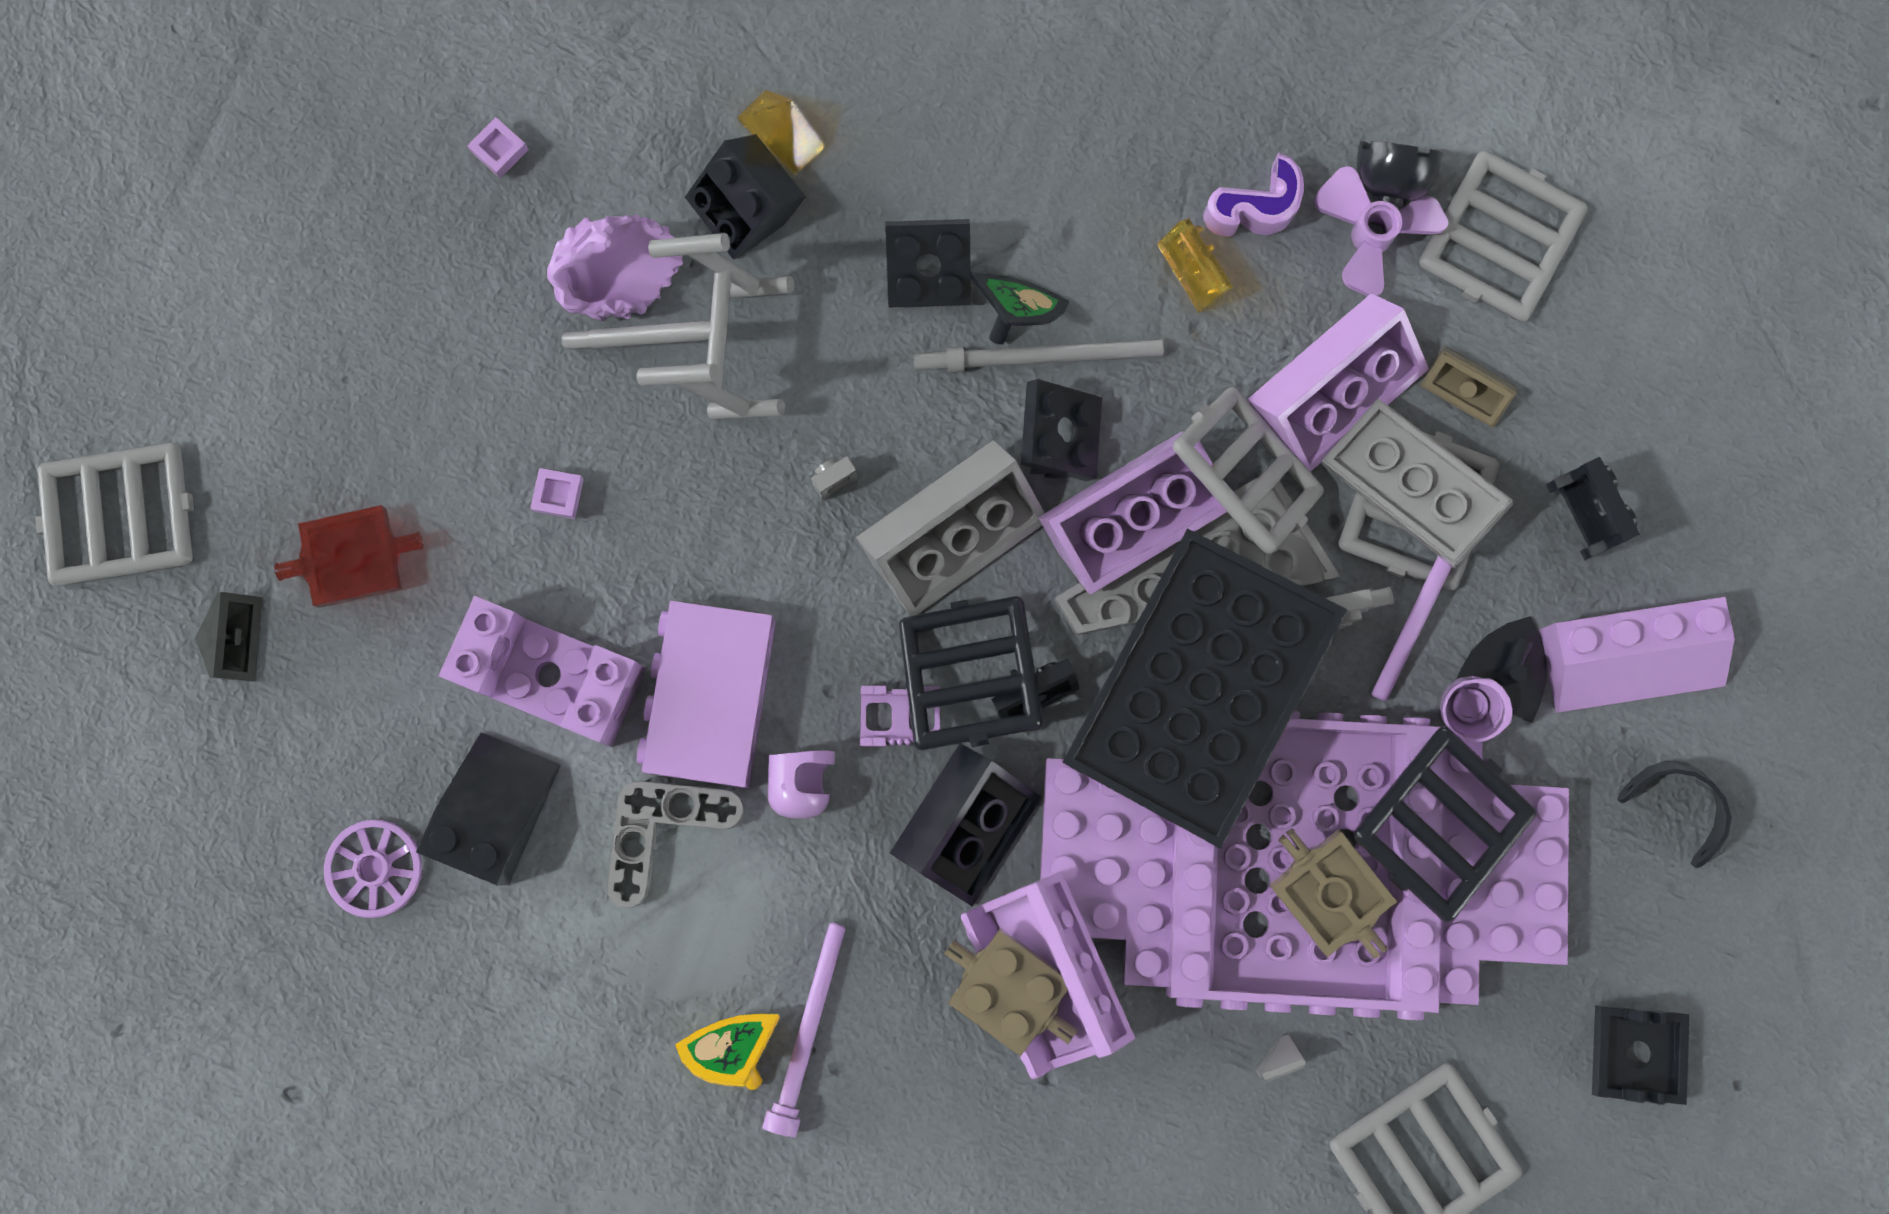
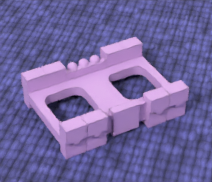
M861 686L860 747H886V743H889L891 746H894L896 743L898 746H902L903 743L906 746H910L913 743V735L909 727L907 689L887 691V686ZM924 686L925 692L940 689V686ZM888 703L891 705L892 726L889 730L871 731L866 727V709L869 704ZM935 707V726L931 731L940 730V707Z

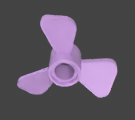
M1350 166L1338 169L1319 189L1314 199V205L1321 213L1354 225L1351 238L1358 250L1345 266L1342 272V279L1348 288L1365 296L1370 294L1379 296L1384 289L1382 252L1387 250L1398 233L1434 235L1442 233L1448 226V219L1439 202L1430 196H1422L1400 210L1393 204L1385 201L1371 203L1357 171ZM1375 222L1380 224L1385 234L1374 233L1369 228L1368 223Z

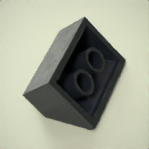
M959 744L890 851V854L973 907L1038 804L1041 796L994 761L963 744Z

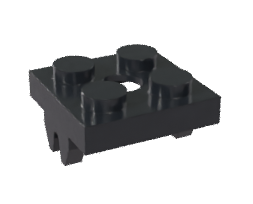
M969 219L885 221L888 308L971 305ZM933 254L939 258L941 269L935 276L925 277L918 272L916 263L921 256Z
M1040 379L1028 381L1021 465L1031 467L1030 474L1045 473L1046 478L1071 477L1083 481L1097 479L1102 397ZM1063 417L1069 419L1074 426V437L1070 442H1065L1058 433V423Z
M1601 457L1586 462L1546 484L1550 494L1560 490L1588 545L1587 548L1580 551L1584 561L1640 535L1636 528V515L1629 505L1624 504L1617 490L1616 476L1609 466L1604 465ZM1597 499H1599V501H1600V503L1602 504V506H1603V508H1604L1606 514L1601 510V508H1600V506H1599V504H1598Z
M1595 1005L1592 1095L1624 1099L1638 1103L1687 1105L1689 1014ZM1634 1041L1644 1042L1650 1050V1059L1642 1067L1632 1066L1626 1058V1049Z

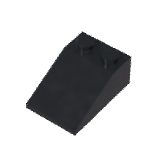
M480 733L436 806L416 853L496 886L509 885L561 765Z

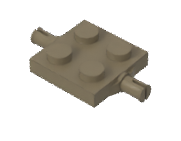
M1294 829L1287 831L1286 834L1296 847L1293 846L1285 835H1282L1279 838V842L1282 843L1294 858V861L1289 869L1270 883L1269 886L1323 954L1329 957L1345 943L1357 939L1373 959L1381 956V954L1372 945L1371 940L1382 953H1385L1388 946L1384 944L1372 927L1379 916L1397 901L1344 834L1337 830L1321 844L1309 849Z
M1002 928L998 930L989 945L977 952L976 955L957 942L956 939L949 945L944 955H947L966 970L963 973L960 986L948 1004L1020 1057L1034 1037L1044 1032L1045 1029L1051 1031L1066 1042L1067 1045L1071 1042L1078 1028H1075L1057 1014L1059 1003L1068 991L1063 977L1057 968Z

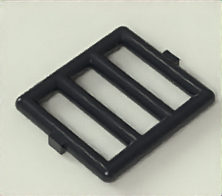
M1013 596L969 605L966 599L951 602L950 609L908 616L900 620L899 631L913 743L918 750H928L970 742L972 747L988 745L989 738L1037 730L1042 726L1043 717L1025 606L1022 598ZM1009 615L1012 636L919 653L917 632ZM1015 653L1017 675L924 691L922 670ZM1021 692L1024 714L940 730H929L927 709Z
M1440 727L1354 832V838L1391 873L1388 879L1401 891H1411L1443 922L1450 923L1456 919L1536 817V810L1500 776L1503 770L1490 758L1483 760L1451 729ZM1445 749L1515 813L1500 833L1430 769ZM1418 782L1488 846L1474 866L1403 802ZM1391 815L1462 880L1447 900L1376 835Z

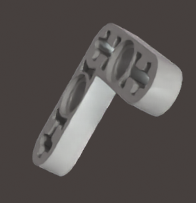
M642 781L627 784L620 791L617 802L607 882V894L610 900L619 907L629 908L642 904L647 898L650 889L657 823L723 830L732 829L739 825L745 814V804L741 797L734 792L721 789ZM638 789H643V796L660 799L658 791L665 790L666 792L661 802L663 816L656 817L658 808L643 806L640 813L636 814L635 806L628 804L629 796H636ZM679 793L688 794L694 802L693 811L685 818H677L670 810L672 798ZM701 795H709L706 804L720 805L723 802V798L728 797L729 805L736 807V814L728 815L726 822H720L721 817L719 814L704 812L706 821H698L703 808ZM631 832H638L645 839V849L637 857L626 855L622 849L623 838ZM620 861L628 864L643 863L642 872L633 870L632 883L639 885V893L631 894L629 901L624 900V893L617 890L618 883L626 882L628 869L619 870Z

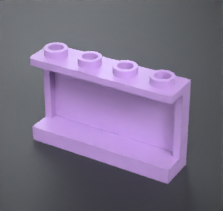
M670 601L668 611H662L659 619L658 635L664 637L661 653L654 654L651 667V678L657 679L654 696H647L644 708V721H650L647 738L640 739L637 750V763L642 764V773L730 785L745 789L750 788L776 620L772 615Z
M1062 871L961 914V920L976 954L987 947L998 930L1002 928L1057 968L1067 986L1068 991L1059 1003L1057 1014L1075 1028H1078V1031L1068 1045L1048 1029L1034 1037L1020 1057L1031 1079L1039 1078L1052 1069L1093 1055L1101 1058L1113 1054L1135 1039Z

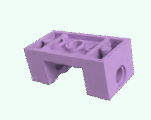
M474 596L438 676L599 743L613 747L646 668L627 657L597 645L591 646L527 620L514 611ZM547 664H556L561 672L559 681L554 686L544 687L539 681L540 670Z

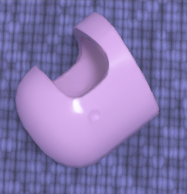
M1467 676L1456 679L1442 693L1439 705L1441 718L1446 726L1464 741L1475 743L1487 741L1500 734L1512 720L1513 710L1509 696L1503 687L1490 678Z
M822 750L769 755L767 794L772 810L780 816L797 819H808L821 814L827 808L830 800V794H825L823 791V772L829 765H835V752Z

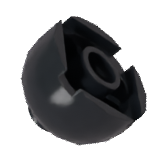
M1360 141L1356 171L1366 192L1379 196L1378 201L1389 202L1396 208H1402L1404 200L1419 199L1427 194L1434 185L1439 173L1443 153L1431 149L1429 153L1418 152V147L1379 141H1371V143Z

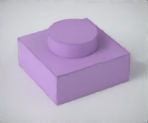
M496 117L467 145L471 153L499 178L529 150L527 145Z
M539 468L530 509L535 513L575 520L584 481L581 475Z

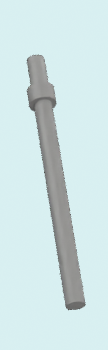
M1163 340L964 351L963 347H946V352L913 353L914 370L947 368V373L964 372V367L1162 357L1164 347Z

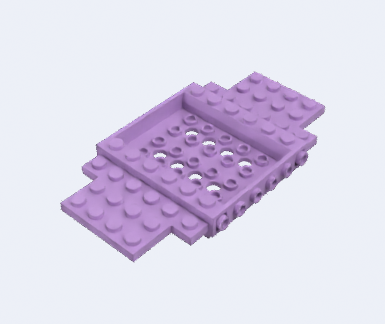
M1294 711L1258 781H1263L1270 786L1272 791L1271 800L1264 806H1256L1248 798L1221 849L1062 763L1064 759L1047 758L1045 764L1040 880L1062 871L1090 937L1124 940L1123 984L1165 987V995L1176 998V1006L1200 1008L1203 1007V999L1221 1000L1220 1008L1231 1010H1247V1002L1265 1003V1011L1291 1013L1292 1005H1309L1310 1014L1336 1015V1007L1353 1008V1016L1380 1018V1010H1397L1398 1019L1424 1020L1425 1012L1439 1013V1003L1479 1005V960L1568 965L1569 788L1511 785L1535 808L1536 817L1456 919L1450 923L1443 922L1411 891H1401L1388 879L1391 873L1357 842L1356 851L1397 901L1379 916L1372 927L1384 944L1388 946L1385 953H1382L1371 940L1372 945L1381 954V956L1375 959L1371 957L1370 953L1358 939L1345 943L1329 957H1326L1271 887L1268 885L1267 889L1262 893H1253L1245 885V876L1250 869L1258 867L1268 874L1270 884L1289 869L1294 858L1282 843L1279 842V838L1285 835L1293 846L1296 847L1286 834L1291 829L1295 830L1308 849L1321 844L1337 830L1348 829L1354 834L1361 822L1436 730L1440 728L1430 726V719L1403 718V725L1387 724L1386 716L1361 715L1360 722L1343 721V714L1317 713V720L1300 719V712ZM1462 740L1482 758V742L1475 743ZM1446 749L1430 767L1499 833L1515 814ZM1419 782L1403 800L1405 804L1472 866L1475 865L1488 848L1481 839ZM1341 786H1349L1357 793V805L1350 811L1339 809L1334 802V794ZM1392 815L1376 833L1388 847L1444 899L1447 900L1462 881ZM1254 824H1261L1270 832V842L1264 849L1256 850L1246 840V833ZM1254 911L1262 913L1268 922L1266 932L1256 938L1249 936L1243 927L1245 917Z

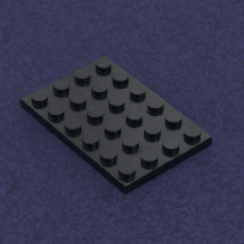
M1187 528L1062 763L1221 849L1346 616L1348 609Z

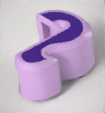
M1278 152L1271 169L1270 191L1219 187L1210 196L1203 214L1207 228L1212 233L1225 237L1233 236L1239 224L1254 234L1267 236L1281 232L1294 219L1300 207L1304 192V179L1300 167L1290 156Z

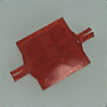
M379 505L298 523L301 539L299 559L275 563L274 569L278 571L275 574L279 581L303 575L309 584L312 605L321 608L402 590L398 571L399 554L418 549L421 550L424 548V545L420 542L423 541L420 532L395 537L390 528L387 508Z

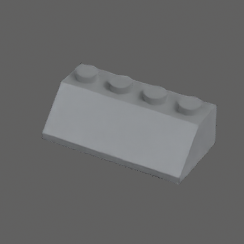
M992 440L861 533L856 539L910 616L921 613L1041 527L1042 524L1038 517L1043 515L1044 511L1017 461Z

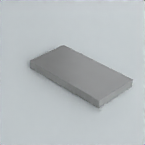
M1379 398L1322 459V465L1454 569L1513 505L1511 498Z

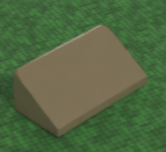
M1447 346L1442 347L1420 384L1421 387L1492 428L1517 393V389L1513 384Z

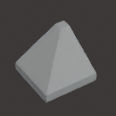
M1287 1033L1277 1039L1255 1068V1072L1258 1077L1268 1082L1305 1068L1306 1063Z

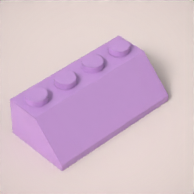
M1370 294L1247 400L1311 472L1378 398L1386 405H1389L1426 373L1429 368L1404 308L1374 294Z
M1179 432L1038 517L1058 554L1088 594H1093L1182 539L1187 528L1195 532L1227 512L1174 452L1173 443L1183 432ZM1199 441L1194 448L1212 466L1213 464Z
M1726 597L1558 622L1539 629L1556 713L1725 687L1735 641Z

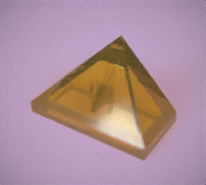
M765 90L737 117L738 121L753 135L757 134L765 146L795 175L824 148L823 142L794 102L771 91Z

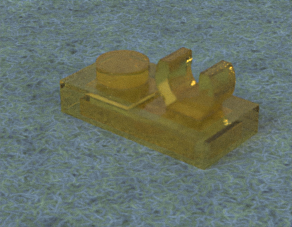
M1190 218L1179 221L1157 245L1198 313L1215 305L1233 289V286L1213 253H1211L1214 250L1213 244L1206 246L1199 235L1203 231L1202 226H1194Z

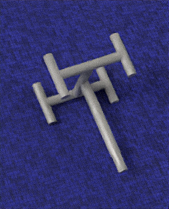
M726 233L651 240L648 249L652 258L688 255L714 271L710 321L566 332L562 335V344L565 349L709 340L707 364L640 368L637 371L639 385L677 384L713 402L709 403L707 407L710 419L783 416L785 404L782 399L747 401L722 388L730 298L793 293L795 283L791 276L757 279L716 253L729 250L730 240Z

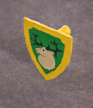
M749 1014L720 1020L697 1030L676 1043L675 1046L682 1063L693 1075L709 1083L725 1086H746L747 1089L754 1090L760 1087L763 1081L756 1068V1064L780 1016L779 1014Z

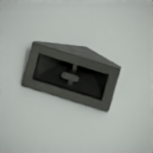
M217 592L195 637L209 678L255 682L263 597Z

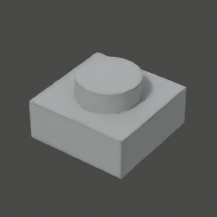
M848 456L839 461L834 457L822 463L815 470L817 475L811 478L815 490L823 501L856 481L858 476L855 467Z

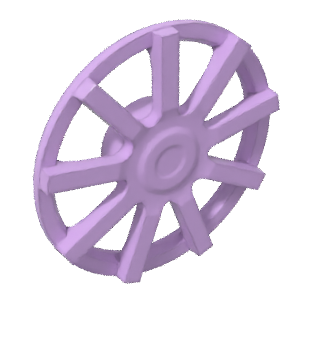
M365 820L349 826L335 838L326 854L324 880L330 896L343 910L364 918L383 917L403 908L416 892L423 876L421 854L416 853L419 846L418 843L406 830L389 821ZM365 828H384L377 849L372 850ZM354 832L357 833L363 849V853L360 855L340 845L345 838ZM392 832H394L406 845L387 855L385 851ZM335 852L353 861L352 869L331 873ZM408 852L411 853L413 871L392 866L395 860ZM390 876L411 878L410 884L403 895L390 882ZM354 877L357 883L344 898H341L335 889L333 880ZM364 886L369 888L368 910L350 905ZM379 886H383L395 901L393 904L382 909H378Z

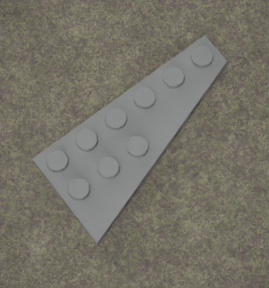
M1258 478L1234 491L1239 499ZM1279 481L1252 513L1269 531L1293 504V501ZM1228 512L1195 531L1207 539L1302 587L1336 580L1340 577L1307 523L1294 534L1291 532L1280 546L1270 554L1264 553ZM1180 541L1091 595L1079 583L1055 597L1054 601L1075 635L1079 636L1137 623Z

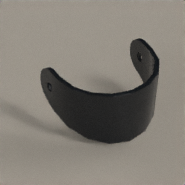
M1663 761L1646 767L1632 778L1620 792L1617 800L1621 804L1629 801L1643 786L1658 776L1675 773L1694 776L1708 784L1712 789L1716 804L1714 827L1705 843L1691 861L1693 867L1700 868L1721 849L1729 836L1732 817L1726 797L1704 772L1688 763Z

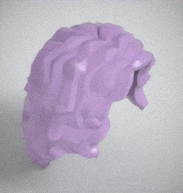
M638 214L632 216L606 215L604 219L593 222L589 218H584L574 228H567L564 238L557 242L547 267V279L554 287L556 300L570 313L587 315L599 321H605L610 316L629 319L631 313L643 315L647 307L656 298H660L661 289L671 285L672 276L678 272V267L683 265V255L661 258L651 257L648 249L651 240L675 238L670 235L668 226L661 227L655 220L645 217L640 218Z

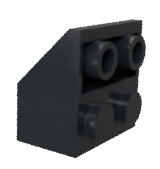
M757 134L725 140L685 196V199L713 234L726 233L728 235L730 248L727 252L733 260L740 258L785 225L806 198Z

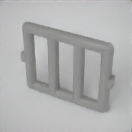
M1481 151L1474 159L1445 212L1448 219L1447 228L1440 234L1432 235L1419 259V265L1422 269L1463 290L1460 296L1476 303L1480 299L1519 321H1526L1535 310L1582 223L1588 207L1581 200L1545 182L1546 175L1531 168L1529 172H1526L1488 151ZM1489 171L1566 212L1567 215L1558 232L1477 190L1486 172ZM1470 205L1549 247L1539 267L1458 224L1467 206ZM1449 239L1528 280L1530 283L1521 300L1518 301L1440 259L1439 257Z
M1230 387L1210 406L1204 405L1191 417L1194 422L1174 441L1173 450L1264 553L1270 554L1280 546L1291 532L1294 534L1308 521L1305 515L1323 495L1324 488L1240 391ZM1232 408L1248 428L1210 466L1194 446ZM1260 440L1276 460L1239 499L1224 482L1223 478ZM1288 472L1304 491L1268 531L1254 516L1252 511Z
M1438 431L1433 435L1425 433L1468 467L1479 470V475L1494 485L1500 466L1497 459L1452 443L1453 437ZM1356 492L1339 539V548L1344 552L1387 567L1386 573L1399 578H1403L1407 574L1426 581L1433 566L1358 539L1366 516L1401 529L1403 528ZM1470 552L1455 569L1451 568L1442 588L1447 590L1458 588Z
M165 443L45 462L38 466L41 516H35L36 531L44 537L47 579L50 584L54 586L185 566L192 562L193 553L188 512L194 511L193 496L186 493L182 450L178 444ZM164 461L174 550L150 554L141 464ZM122 468L131 557L108 561L99 471ZM80 474L89 564L65 567L57 478Z
M1450 1063L1440 1065L1333 1137L1330 1141V1149L1358 1190L1354 1193L1355 1197L1365 1211L1370 1210L1372 1214L1394 1213L1351 1149L1371 1134H1374L1425 1214H1468L1522 1176L1521 1166L1494 1127L1498 1123L1488 1107L1480 1106L1456 1068ZM1444 1085L1447 1086L1500 1167L1499 1170L1480 1183L1424 1100ZM1410 1109L1464 1192V1194L1443 1208L1388 1125L1389 1122Z

